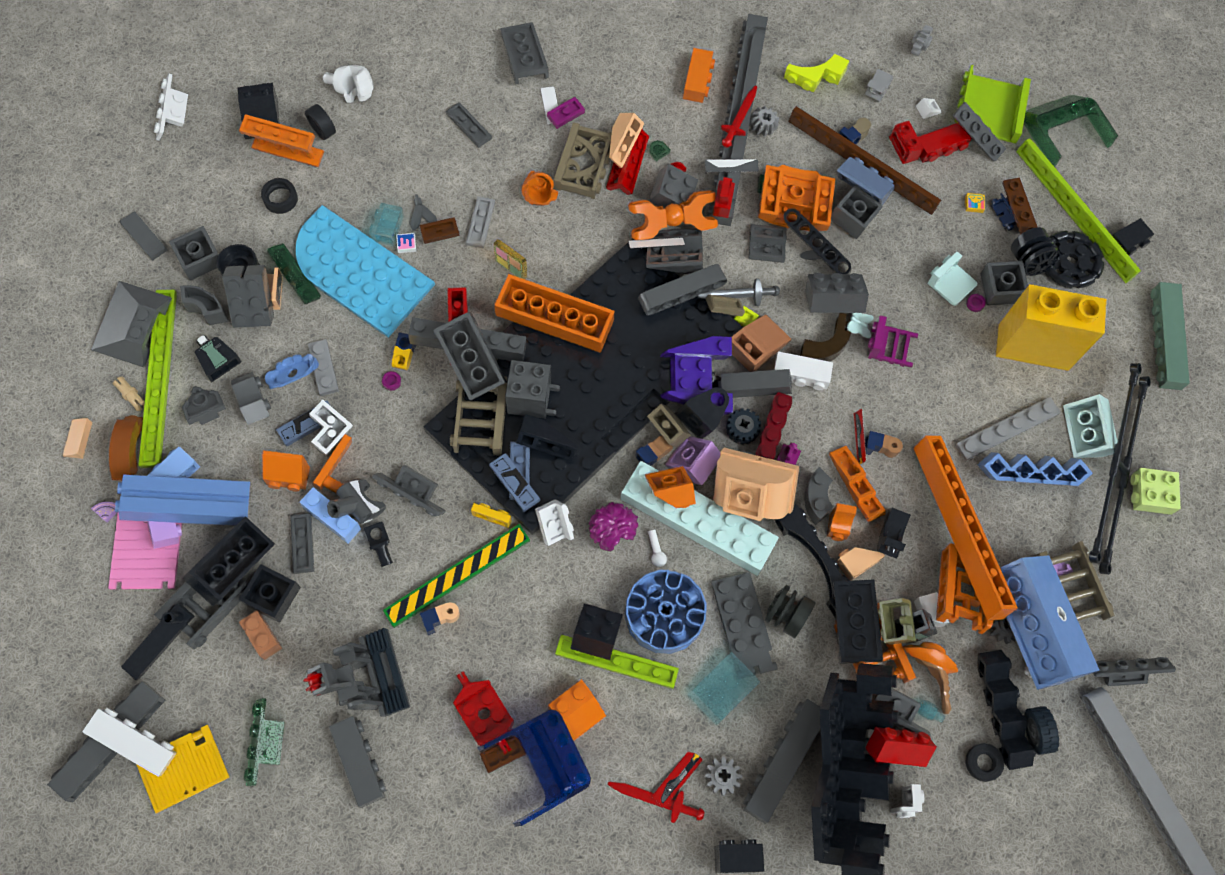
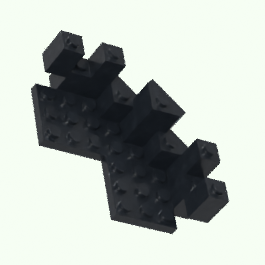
M859 663L856 674L857 681L839 679V673H830L820 707L823 764L811 805L814 861L841 866L842 875H884L885 864H881V856H884L885 848L890 847V834H886V824L862 821V812L865 813L866 799L863 798L889 801L890 784H894V771H891L892 763L876 762L870 754H867L866 746L870 739L868 738L869 729L874 730L875 727H889L893 729L894 723L898 724L899 714L895 710V702L872 700V694L892 696L893 688H897L898 676L894 675V666Z

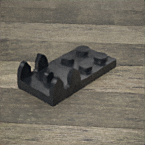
M875 580L833 581L839 663L883 662Z

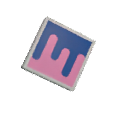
M415 233L396 234L398 253L417 252Z

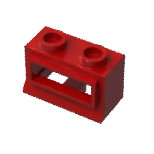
M910 121L895 125L889 139L902 164L918 160L924 148Z

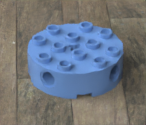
M660 569L645 574L633 585L626 600L625 621L630 635L640 646L654 653L672 654L686 649L698 638L706 621L707 603L701 588L689 576L676 571ZM662 609H664L665 611L669 610V614H663Z

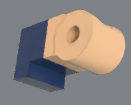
M449 602L424 611L420 615L427 634L431 635L436 633L434 627L446 622H456L460 613L458 606L455 603Z

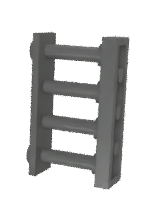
M247 581L242 585L237 583L232 588L235 592L227 601L222 598L217 603L220 608L211 616L193 600V595L196 591L185 582L154 615L161 621L162 615L165 612H169L176 603H181L183 606L187 605L206 622L197 632L190 625H187L182 630L191 638L186 644L195 650L207 641L206 637L240 602L239 598L249 583Z

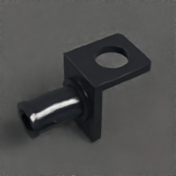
M379 522L365 527L364 531L370 545L369 548L376 551L380 566L383 567L393 563L387 548L390 540L384 523ZM374 528H379L382 531V537L378 540L371 537L370 533Z

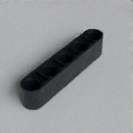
M791 208L784 213V221L787 226L835 273H851L852 268L849 260L799 211ZM795 214L797 219L794 222H789L787 220L788 216ZM807 226L810 228L809 233L801 234L800 229ZM815 239L823 241L820 247L813 246ZM829 251H833L836 254L832 260H828L825 257ZM846 264L849 268L846 272H840L838 270L839 265Z

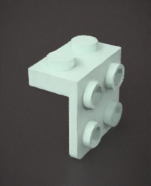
M959 252L952 256L948 255L943 260L941 267L936 266L930 273L932 276L927 283L953 306L960 303L977 286V281L957 265L962 258Z

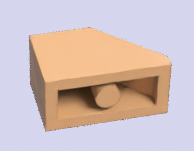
M857 547L850 551L847 548L838 555L840 558L837 560V564L848 580L851 581L880 562L885 555L877 551Z

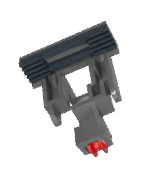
M386 628L359 637L360 644L350 642L333 649V655L339 656L343 667L335 670L332 664L323 662L307 670V678L303 680V682L309 683L306 691H311L313 696H321L337 691L340 700L339 706L347 705L348 709L351 710L379 709L380 716L386 717L411 707L390 633ZM367 666L373 687L365 686L363 681H355L353 671Z

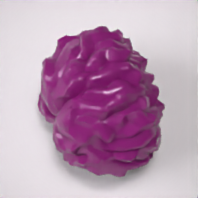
M611 502L606 506H602L600 509H596L595 514L589 520L590 538L594 539L595 544L599 543L600 549L611 552L620 542V538L634 540L638 528V516L632 512V509H628L627 506L624 507L622 503Z

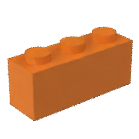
M693 48L683 99L703 103L704 97H708L709 87L707 83H711L712 73H710V69H714L715 59H712L713 51Z

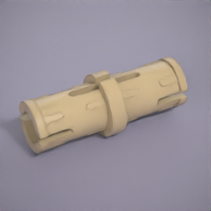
M124 377L117 378L120 383L114 380L113 385L122 393V397L129 401L136 411H141L140 405L144 407L145 401L137 394L136 388L131 387Z

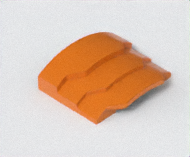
M766 165L758 218L777 226L789 228L784 221V213L788 209L793 208L799 211L818 231H827L831 223L835 178L821 176L817 171L802 170L786 165L779 167ZM790 214L787 220L794 222L797 219V215ZM804 226L800 230L810 231V228Z

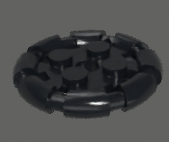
M1067 230L1056 232L1050 236L1051 242L1058 247L1061 256L1058 262L1045 272L1048 277L1051 276L1055 280L1054 282L1067 288L1077 287L1078 289L1090 286L1095 283V279L1100 278L1105 265L1102 261L1104 255L1096 242L1093 243L1089 236L1078 231L1068 232ZM1067 257L1074 258L1076 263H1071ZM1057 269L1062 272L1061 275L1056 272Z

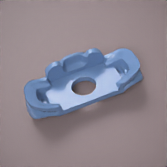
M307 354L304 357L301 355L287 357L282 362L276 364L275 370L266 373L265 382L269 385L270 389L283 387L309 375L318 368L319 363L311 354ZM292 370H297V374L294 377L288 376Z

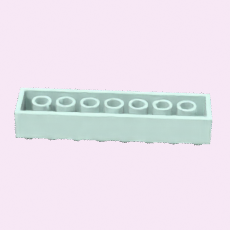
M640 461L621 493L622 501L758 576L779 538L778 536L742 516L723 512V507L695 490L696 504L690 505L687 508L673 507L655 496L646 480L645 474L658 472L659 470Z

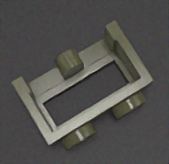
M898 598L879 602L878 614L882 622L881 637L884 643L915 642L911 600ZM901 607L902 616H900V623L903 624L904 636L897 638L893 608Z

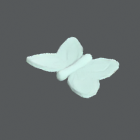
M852 313L853 316L850 318L852 321L847 324V329L851 333H859L863 337L870 338L871 333L868 329V324L873 321L874 317L868 314Z

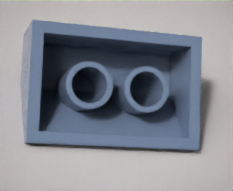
M849 157L838 168V178L852 187L854 185L858 186L883 206L895 189L893 180L887 176L881 177L878 175L879 172L873 167L867 168L859 158L855 157L853 159Z

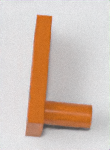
M346 434L342 437L314 480L313 485L315 488L321 491L324 486L336 493L344 485L332 478L331 474L351 445L352 437Z

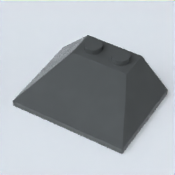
M697 228L659 230L658 234L652 239L683 238L685 245L647 247V268L690 274L703 269L702 231Z
M119 281L91 350L144 367L150 354V349L145 346L158 313L166 315L172 298Z

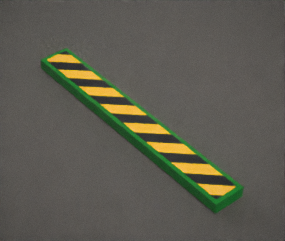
M520 524L516 525L388 606L383 612L393 628L397 627L530 542L529 537Z

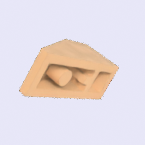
M620 113L612 127L609 158L619 168L623 167L644 125V122L635 113Z

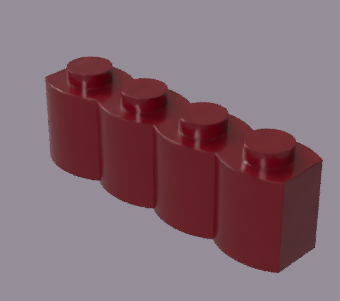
M781 392L775 395L764 424V430L759 439L758 448L755 452L756 456L774 460L776 448L781 440V433L792 406V396Z

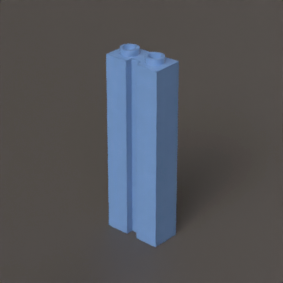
M123 475L122 482H118L117 494H121L120 500L115 502V512H119V520L237 525L245 516L248 518L250 482Z

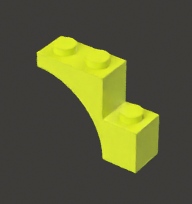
M834 54L827 62L815 67H799L789 64L786 68L784 79L811 92L816 90L822 78L826 79L829 83L838 85L847 70L849 60Z

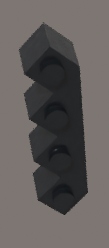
M1002 650L978 653L977 669L980 678L984 677L985 689L983 692L987 706L992 708L993 718H991L995 736H999L1000 743L1002 744V747L998 749L1003 755L1004 763L1009 770L1033 766L1036 751L1034 746L1025 737V729L1028 726L1027 718L1017 708L1020 692L1018 687L1009 678L1010 669L1012 668L1011 660Z

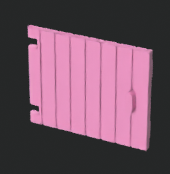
M118 512L109 590L116 589L117 582H122L121 589H162L163 582H168V589H175L181 536H179L178 544L154 549L148 524L144 523L147 521L119 520Z

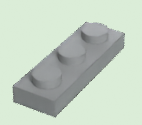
M327 340L309 343L310 354L319 363L314 373L320 396L339 392Z

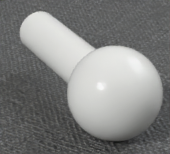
M656 530L648 531L654 553L651 561L656 567H662L667 562V556L661 552Z

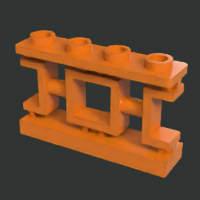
M950 543L941 554L936 620L944 623L948 619L950 623H954L959 617L972 620V630L976 631L978 629V633L983 634L992 627L993 620L986 619L975 591L974 596L961 592V582L972 584L966 570L965 572L959 570L956 572V566L963 569L965 567L955 544ZM954 601L962 603V607L954 606ZM971 606L979 607V612L971 610Z

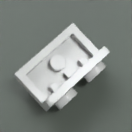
M552 500L535 509L546 545L549 546L563 538L574 539V529L568 518L569 510L564 503Z
M911 784L902 787V807L890 809V814H897V818L916 817L915 813L922 812V803H924V792L921 790V785Z

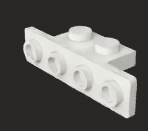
M170 73L166 79L163 78L161 83L163 93H160L158 101L161 104V108H158L156 118H159L158 123L156 122L154 127V133H156V140L158 141L163 135L165 122L177 126H183L188 94L171 89L172 74Z

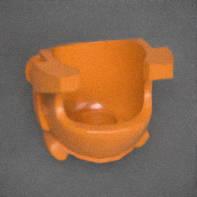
M531 171L521 188L525 200L532 205H549L550 202H555L558 197V191L553 189L554 182L552 178L540 171Z

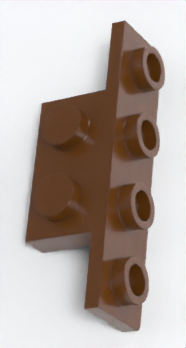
M1020 177L1004 180L1002 184L1020 234L1029 229L1037 228L1038 226Z

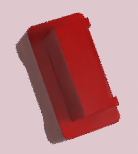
M724 177L723 181L720 180L718 183L713 216L729 217L735 183L732 182L731 178Z

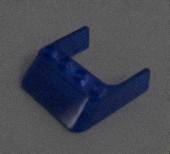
M556 710L546 711L477 747L481 751L509 736H515L520 741L544 791L545 801L543 805L513 822L514 827L523 826L582 792L591 783L588 769L561 714Z

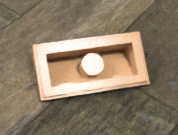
M88 418L72 420L63 457L83 459L92 422Z

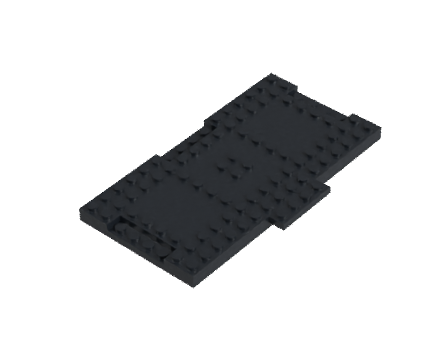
M628 242L570 294L576 298L615 311L614 322L601 353L515 322L502 331V333L526 337V350L523 362L551 365V384L559 385L560 391H550L547 409L556 410V416L546 415V419H539L546 421L578 446L572 461L530 448V486L540 498L538 503L523 512L515 500H510L509 491L489 466L491 462L500 457L493 455V449H490L489 446L459 445V452L454 453L453 446H450V436L454 434L458 396L423 426L425 432L532 535L540 528L535 511L536 508L552 500L565 504L650 422L647 416L660 404L667 406L671 402L661 398V394L671 391V358L661 357L663 352L712 336L732 337L743 328L728 314L711 312L706 299L698 296L655 314L646 315L638 300V296L645 291L681 278L675 272L647 268V247L630 248ZM498 359L497 363L508 380L511 361ZM465 392L464 401L493 402L497 401L498 394L487 392L473 400H469ZM507 405L501 456L506 453L510 458V442L517 441L524 416L508 414ZM463 408L462 419L492 420L495 419L496 412H493V410ZM461 426L460 437L490 439V437H494V430H491V428Z

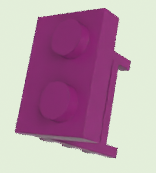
M880 315L877 321H873L871 332L873 333L868 342V358L912 368L913 363L906 361L910 337L918 338V333L885 326L887 317ZM889 332L895 333L891 357L884 356ZM900 334L906 336L901 360L895 359Z

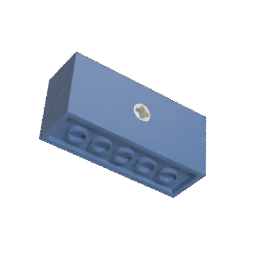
M1050 556L1024 557L1000 567L1018 609L1007 616V620L1027 665L1024 672L1029 678L1033 679L1036 689L1039 690L1063 684L1099 671V667Z

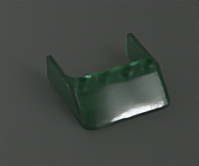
M1068 95L1025 112L1024 125L1038 148L1054 167H1056L1062 156L1048 135V130L1087 116L1107 148L1111 147L1118 137L1111 123L1097 102L1092 98Z

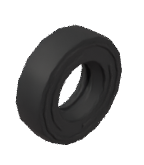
M981 743L974 745L966 755L965 764L967 770L972 777L979 781L989 782L996 780L1004 770L1003 755L998 748L991 744ZM981 754L988 755L992 760V767L988 771L982 770L978 766L977 759Z

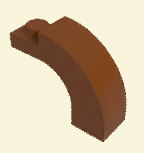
M135 415L125 416L123 420L117 419L114 425L109 446V467L112 480L122 481L123 475H136L138 472L136 443L142 431L143 417Z

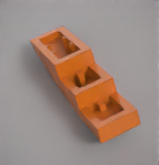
M844 446L830 452L829 455L838 473L866 520L870 522L885 515L886 510L875 496L876 491L866 479V472L848 447Z

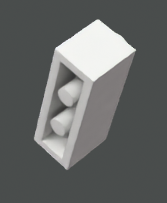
M778 351L773 370L790 369L792 383L796 386L803 387L806 385L813 387L815 390H827L831 381L833 362Z

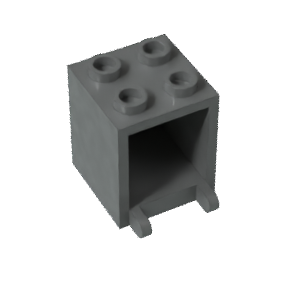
M511 360L505 396L507 413L521 416L527 414L546 419V415L556 416V410L547 409L550 391H560L559 385L551 384V365Z

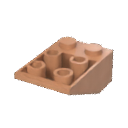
M765 314L732 336V355L749 372H754L792 339Z

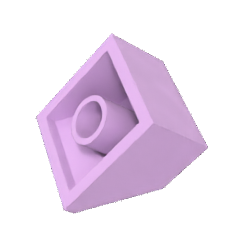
M690 436L677 447L665 465L670 469L683 466L693 483L703 485L717 466L720 451L712 441Z

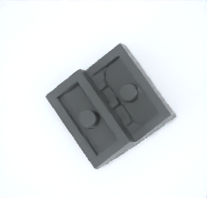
M751 224L749 259L784 263L786 258L787 228Z

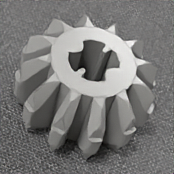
M766 106L758 107L751 114L749 125L753 126L752 131L756 130L757 135L762 133L764 137L767 134H773L778 128L779 117L776 116L777 112H772V107L769 109Z

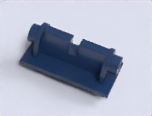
M1001 193V199H993L991 207L997 216L1004 213L1003 216L999 217V220L1004 229L1010 231L1017 224L1008 198H1005Z

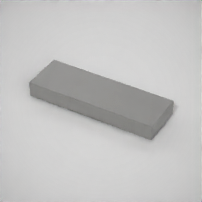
M477 196L466 245L484 248L495 199Z

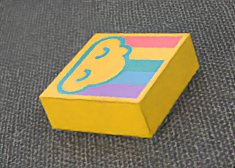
M967 193L965 196L966 211L983 213L985 210V195Z

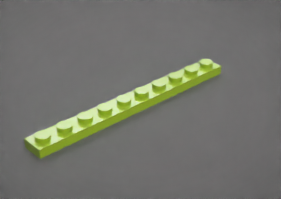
M1031 138L1025 140L1016 151L1083 233L1089 236L1093 243L1096 242L1099 245L1104 258L1125 283L1131 281L1141 272L1139 267Z
M156 290V293L169 296L172 299L166 315L158 313L152 328L138 465L140 468H153L158 463H161L177 299V292L175 290Z

